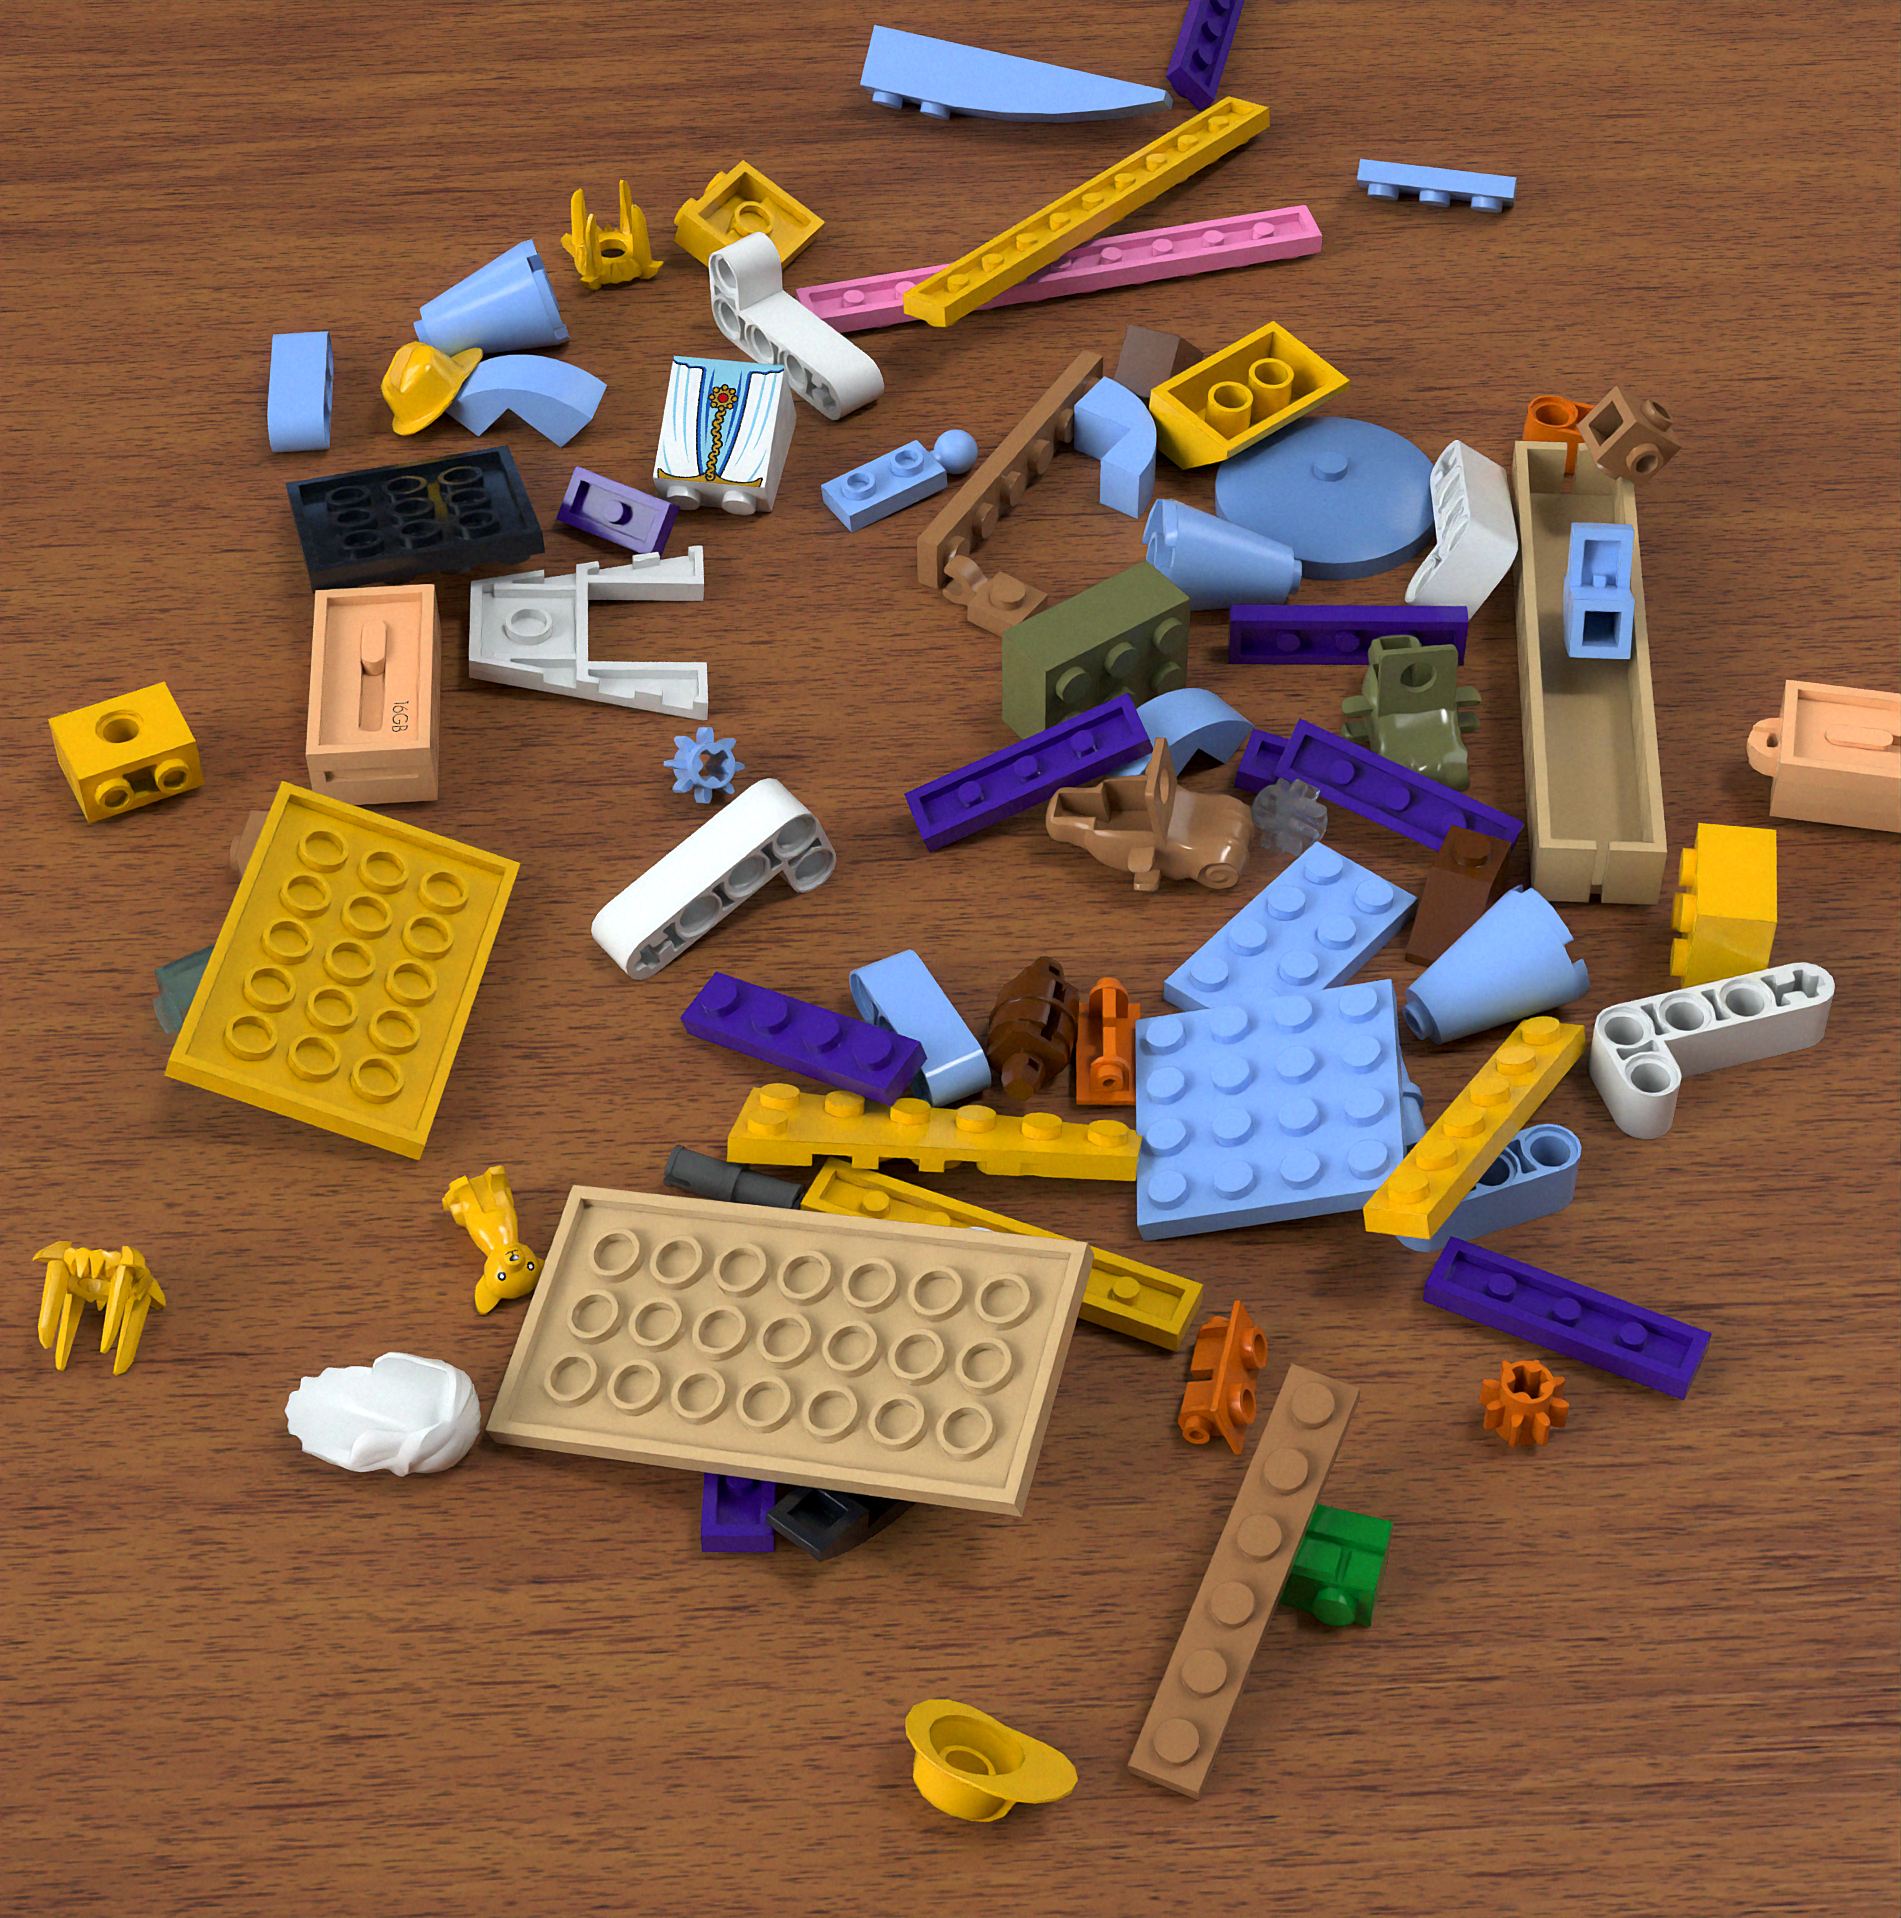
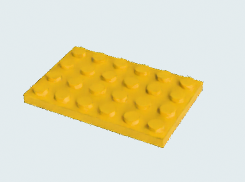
M282 781L169 1057L165 1076L420 1161L521 863Z

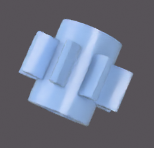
M699 727L696 733V742L686 736H676L674 738V742L679 750L676 752L674 760L664 761V766L673 769L678 779L672 788L675 793H685L695 788L694 797L696 803H710L712 789L721 794L732 795L735 792L730 780L733 778L735 771L745 769V764L735 762V758L730 751L736 743L734 738H723L713 743L714 732L712 727ZM700 754L709 755L710 757L705 764L707 771L710 773L708 776H700L698 774L703 767V763L699 758Z

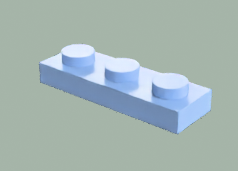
M1360 159L1357 176L1359 188L1368 189L1367 196L1374 199L1395 201L1398 200L1399 193L1420 195L1419 203L1438 207L1450 206V200L1454 199L1470 201L1471 209L1488 213L1502 212V205L1514 207L1517 189L1516 177Z

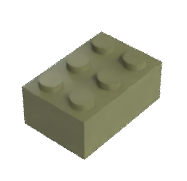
M1145 560L1003 631L1002 721L1024 740L1126 693H1129L1137 709L1160 695L1185 688L1187 683L1191 598Z

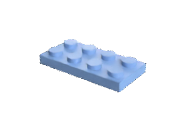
M1316 841L1164 981L1163 999L1181 1010L1189 1012L1342 987L1416 916L1418 898Z

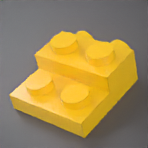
M742 160L728 174L720 171L708 184L704 195L698 201L690 198L684 203L674 219V224L678 226L673 241L709 268V257L712 253L755 232H762L775 245L783 270L820 236L825 221Z

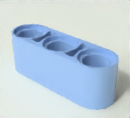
M329 331L273 335L267 413L269 440L273 453L329 450L334 365Z
M908 949L850 972L849 983L857 1009L866 1023L921 1042L928 1059L908 1084L917 1099L928 1102L931 1107L940 1108L990 1088L991 1073L982 1048L922 960L913 950Z
M1554 1124L1537 1125L1519 1131L1430 1240L1396 1235V1238L1404 1246L1414 1251H1437L1444 1249L1450 1236L1468 1241L1566 1208L1573 1200L1582 1148L1579 1139L1572 1131Z

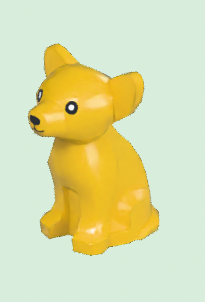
M501 1165L490 1167L484 1175L468 1179L465 1175L452 1181L449 1184L450 1190L442 1198L444 1210L451 1212L457 1225L466 1227L475 1244L488 1257L484 1265V1275L477 1283L475 1289V1305L481 1315L489 1314L502 1298L516 1299L536 1289L545 1264V1260L537 1258L527 1245L519 1243L518 1218L514 1208L511 1186L505 1168Z

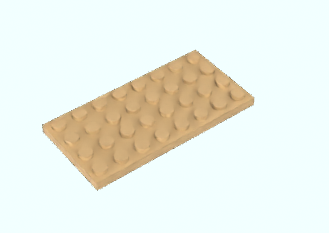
M573 1185L485 1431L495 1443L1022 1517L1093 1264L1094 1254L1088 1242Z

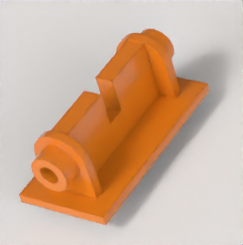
M1112 977L1098 980L1096 986L1089 993V1003H1079L1078 1040L1076 1043V1105H1136L1135 1020H1140V1003H1128L1127 990L1121 986L1119 980Z
M1234 1300L1230 1320L1222 1316H1214L1209 1318L1207 1323L1198 1329L1190 1373L1194 1380L1210 1378L1212 1380L1187 1382L1178 1417V1424L1183 1430L1182 1435L1187 1441L1194 1444H1205L1210 1440V1437L1224 1436L1235 1455L1242 1454L1247 1426L1251 1425L1255 1420L1256 1398L1254 1392L1259 1369H1263L1266 1366L1268 1359V1346L1265 1334L1260 1327H1255L1241 1300Z

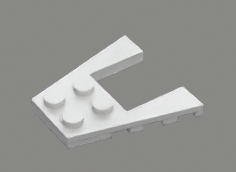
M703 546L688 547V556L660 560L659 552L633 555L631 565L599 569L598 561L576 564V573L544 578V570L471 581L469 678L697 720H707V662L588 661V600L703 601Z

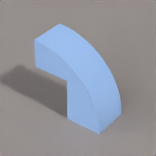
M535 355L499 356L478 363L462 383L457 395L445 412L479 437L509 408L562 448L592 420L607 384L578 367L556 359Z
M1104 376L1074 405V449L1101 460L1100 503L1138 519L1149 505L1154 492L1156 428L1154 420L1144 403L1126 387Z
M1185 688L1171 691L1146 702L1136 709L1153 748L1156 737L1167 739L1176 777L1198 748L1226 764L1255 726L1216 694L1200 688ZM1152 753L1106 774L1109 777L1145 775L1147 764L1151 762Z

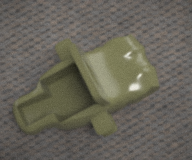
M1390 635L1372 640L1367 653L1370 667L1367 669L1362 683L1361 696L1348 697L1342 702L1343 712L1348 717L1362 716L1363 721L1346 722L1341 727L1343 737L1350 742L1369 741L1370 750L1382 757L1460 793L1468 790L1470 787L1467 765L1468 751L1462 742V733L1477 730L1480 726V720L1473 711L1458 712V708L1477 706L1482 702L1479 691L1474 687H1456L1458 651L1456 647L1452 644L1422 647L1419 640L1410 635Z

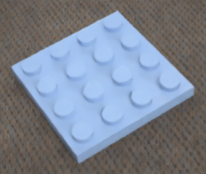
M1391 979L1135 1020L1136 1134L1143 1136L1137 1170V1226L1144 1242L1363 1209L1367 1201L1407 1156L1397 1001Z

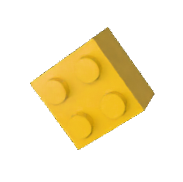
M1698 823L1694 849L1682 848L1679 886H1686V892H1674L1671 909V930L1682 932L1681 938H1673L1670 976L1681 977V989L1766 970L1777 926L1776 830Z

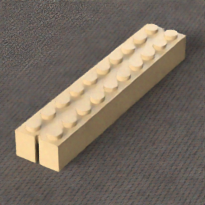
M1515 441L1509 492L1518 540V551L1513 561L1531 888L1539 892L1546 901L1589 902L1590 893L1600 894L1601 903L1658 905L1667 857V842L1634 483L1621 476L1617 480L1608 477L1594 463L1586 443H1578L1571 494H1561L1567 457V442ZM1571 522L1632 524L1634 528L1629 589L1635 600L1630 659L1569 657L1563 634L1564 575H1567Z

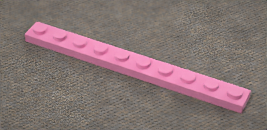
M1300 205L1089 240L1063 254L1059 260L1049 263L1031 274L1025 281L1015 284L997 295L990 303L981 305L975 310H990L998 306L1028 301L1039 302L1052 297L1076 293H1092L1100 289L1129 284L1140 285L1153 280L1177 276H1193L1201 272L1231 267L1241 268L1249 264L1278 259H1294L1302 255L1320 253L1322 234L1307 206ZM952 263L796 289V300L838 333L873 327L884 328L892 324L921 320L904 314L902 294Z

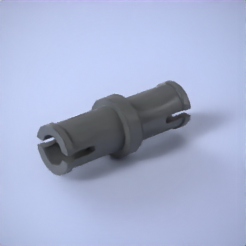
M679 1144L673 1148L664 1171L666 1177L663 1183L665 1186L670 1188L676 1187L716 1201L799 1210L800 1203L803 1200V1195L801 1194L804 1191V1186L802 1184H794L751 1170L749 1163H729L686 1149L685 1146Z

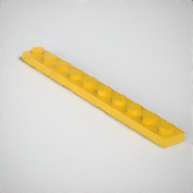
M1230 96L1224 98L902 294L904 314L925 320L934 327H948L956 324L960 318L981 305L990 303L997 295L1015 284L1025 281L1028 276L1047 264L1059 260L1063 254L1081 243L1091 240L1094 235L1113 223L1123 220L1126 215L1142 205L1154 201L1158 195L1176 184L1186 181L1189 176L1208 164L1215 163L1221 156L1237 146L1247 143L1250 138L1270 127L1269 107Z

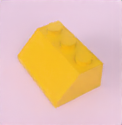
M1272 321L1151 389L1149 412L1156 428V448L1182 470L1227 460L1348 390L1350 380L1279 324Z

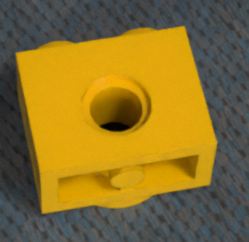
M165 681L48 719L59 764L89 824L205 785L196 740Z

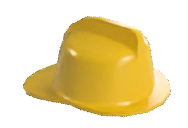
M415 341L401 346L396 352L381 383L383 397L395 414L392 422L394 432L401 436L411 435L426 428L435 421L452 403L462 383L483 357L482 349L475 347L448 357L437 348L423 342Z
M929 1699L914 1705L905 1718L906 1735L916 1750L913 1763L914 1782L924 1798L934 1807L951 1816L970 1821L990 1822L1007 1815L1017 1802L1036 1804L1058 1801L1070 1795L1078 1782L1075 1766L1063 1753L1044 1742L1003 1725L993 1717L970 1705L948 1699Z

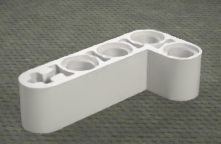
M755 232L711 254L709 257L712 312L717 326L731 342L758 363L785 365L790 388L832 420H838L883 395L884 382L875 362L866 353L783 290L780 256L775 245L766 234Z
M1455 440L1442 452L1430 475L1437 545L1412 577L1405 593V601L1412 606H1467L1468 620H1470L1511 567L1518 551V540L1506 470L1461 441Z
M767 778L760 780L605 905L592 923L591 933L593 939L632 979L642 980L649 978L663 969L775 875L779 874L794 890L801 893L809 892L821 886L830 877L835 868L836 853L818 819L777 779Z
M1805 962L1791 963L1610 1006L1603 1009L1596 1019L1588 1063L1590 1077L1615 1123L1623 1132L1640 1139L1658 1138L1665 1135L1672 1126L1681 1078L1806 1049L1818 1044L1824 1037L1834 995L1835 983L1833 977L1825 969L1815 964Z

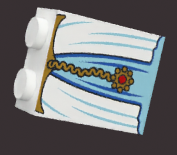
M674 356L653 480L660 499L680 506L679 509L695 510L699 506L723 508L727 512L736 515H751L755 511H772L797 418L785 365Z

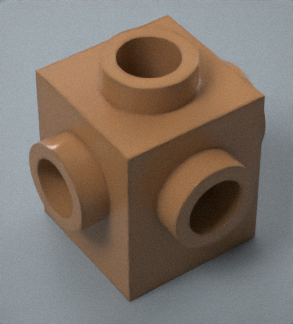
M1617 385L1577 425L1582 438L1592 454L1594 463L1604 474L1614 480L1621 476L1641 488L1682 448L1670 427L1674 423V419L1661 403L1653 398L1643 401Z

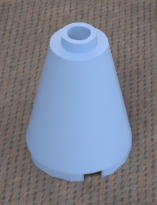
M533 239L520 242L420 308L422 319L413 322L419 341L437 348L448 357L475 347L482 349L483 354L560 345L570 340L566 324L562 323L558 312L560 310L558 301L540 254L536 252Z
M1157 499L1154 502L1142 539V544L1148 545L1146 560L1191 598L1190 611L1230 609V605H1282L1286 601L1288 594L1295 595L1301 582L1302 563L1300 560L1294 559L1292 547L1174 499Z
M1518 885L1504 894L1406 989L1405 995L1408 1004L1402 1007V1013L1408 1026L1420 1040L1429 1037L1435 1044L1441 1045L1579 1000L1587 995L1590 988L1588 970L1583 958L1574 964L1571 963L1564 945L1574 939L1554 908L1533 888L1523 892V885Z

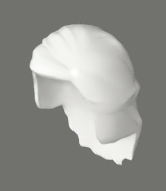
M389 1352L375 1359L373 1367L350 1366L345 1369L328 1367L319 1377L305 1376L301 1378L299 1391H294L289 1395V1402L284 1410L289 1419L287 1425L289 1434L296 1435L300 1439L303 1452L352 1471L367 1472L389 1469L395 1475L401 1477L412 1472L433 1473L444 1471L454 1466L467 1454L474 1444L477 1435L480 1433L479 1427L481 1424L478 1395L470 1377L464 1371L439 1359H429L400 1352Z

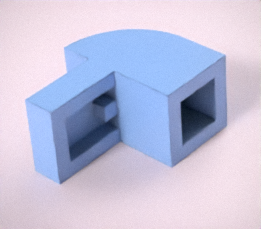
M1571 522L1567 575H1564L1563 634L1569 657L1630 659L1635 600L1629 589L1634 540L1632 524Z

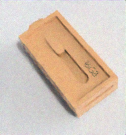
M434 584L315 591L306 759L313 792L351 805L438 800L442 634Z
M1786 680L1779 718H1768L1757 722L1753 726L1746 746L1749 757L1748 763L1752 768L1772 777L1769 816L1901 833V694Z

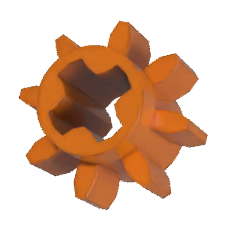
M1536 1359L1533 1361H1517L1512 1364L1506 1360L1502 1361L1499 1381L1484 1379L1482 1382L1479 1403L1486 1407L1483 1423L1484 1429H1496L1499 1436L1513 1448L1516 1445L1527 1446L1535 1443L1540 1444L1542 1447L1546 1446L1550 1426L1563 1428L1566 1425L1569 1403L1562 1399L1565 1385L1564 1377H1553L1551 1372Z

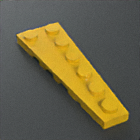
M773 1083L761 1088L753 1087L728 1136L727 1162L812 1166V1154L845 1155L852 1158V1168L878 1169L879 1162L892 1158H909L914 1164L919 1166V1171L944 1172V1169L957 1167L963 1161L976 1162V1167L988 1175H1035L1052 1178L1136 1181L1143 1136L1136 1134V1130H1131L1125 1124L1114 1120H1097L1087 1125L1062 1122L1060 1117L1042 1112L1030 1113L1024 1117L997 1115L993 1109L980 1105H967L957 1110L931 1107L928 1102L916 1098L897 1099L891 1107L877 1101L865 1100V1097L849 1091H834L827 1095L801 1093L797 1087L789 1084Z

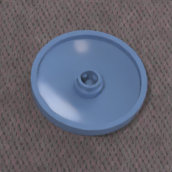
M1316 416L1298 418L1231 458L1222 461L1215 483V512L1218 518L1292 547L1294 559L1300 560L1302 563V578L1351 580L1370 577L1387 572L1408 562L1427 546L1435 534L1436 528L1430 488V475L1434 466L1428 457L1410 441L1378 425L1342 417Z

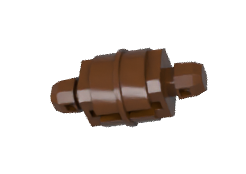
M1041 956L1031 966H1027L1016 978L1004 984L997 996L996 1005L989 1016L988 1052L986 1056L988 1065L991 1069L1001 1074L1005 1093L1017 1101L1028 1100L1051 1078L1061 1073L1069 1063L1072 1049L1078 1040L1080 1001L1078 989L1065 981L1061 964L1048 956Z

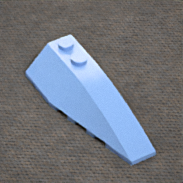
M874 25L860 85L873 95L872 102L894 109H901L903 102L921 105L920 113L943 120H949L950 114L956 113L965 116L1013 122L1069 123L1119 119L1171 110L1173 99L1166 90Z

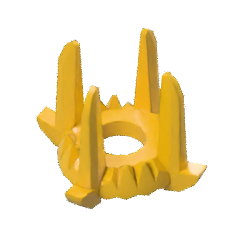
M624 180L619 182L620 229L615 228L612 230L608 223L604 231H602L596 225L594 214H590L587 220L584 193L581 188L574 192L571 199L572 235L565 233L560 241L563 247L574 257L575 267L578 273L583 276L579 280L581 286L592 290L602 288V284H618L621 281H630L634 277L650 279L661 270L664 264L663 261L652 260L645 217L641 209L636 204L633 205L630 186ZM615 248L625 251L623 255L615 258H607L601 255V252L606 249Z
M57 1241L39 1250L32 1261L48 1263L38 1323L39 1339L45 1349L52 1347L62 1309L55 1353L57 1369L63 1372L66 1367L85 1301L87 1300L92 1303L96 1300L99 1311H102L107 1304L100 1352L106 1354L111 1348L123 1315L113 1373L115 1376L125 1373L134 1361L149 1306L156 1310L166 1306L165 1295L157 1280L151 1275L149 1268L146 1267L145 1258L141 1251L128 1246H122L120 1253L103 1249L91 1250L85 1247L77 1249L72 1248L71 1242Z

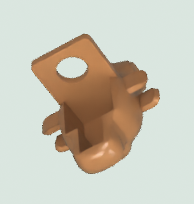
M1162 737L1155 738L1151 762L1147 764L1145 775L1111 777L1092 788H1060L1050 799L1046 812V828L1053 840L1069 842L1087 849L1101 863L1124 872L1135 873L1134 890L1138 891L1157 890L1161 877L1172 881L1192 878L1202 885L1214 889L1231 887L1238 882L1251 862L1249 846L1255 837V828L1250 806L1230 795H1203L1178 785L1167 739Z

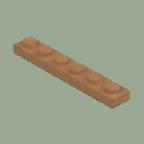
M1083 349L917 538L918 583L938 590L949 577L944 573V567L956 555L968 557L969 553L982 538H988L992 534L997 520L1010 506L1018 504L1025 488L1037 474H1043L1047 470L1052 457L1065 442L1069 443L1073 440L1074 405L1102 379V355Z
M1291 1363L1128 1762L1129 1773L1200 1801L1360 1400L1359 1387Z

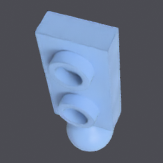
M959 429L949 430L940 435L934 445V450L930 452L915 440L822 484L823 502L853 533L948 487L946 472L962 474L971 469L978 457L977 443L969 433Z

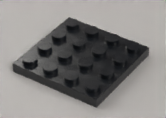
M508 445L286 483L289 504L312 594H315L316 590L357 588L360 585L383 582L388 585H400L412 581L417 575L441 572L447 575L462 574L471 570L474 565L496 561L507 565L519 564L527 561L531 555L545 553L541 527Z

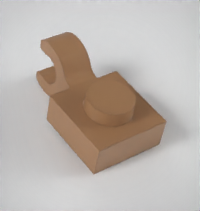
M956 555L944 567V573L954 579L943 589V595L953 603L967 606V621L1002 637L1003 631L1047 610L1048 594L1001 571L991 580H988L983 575L979 566L968 557Z

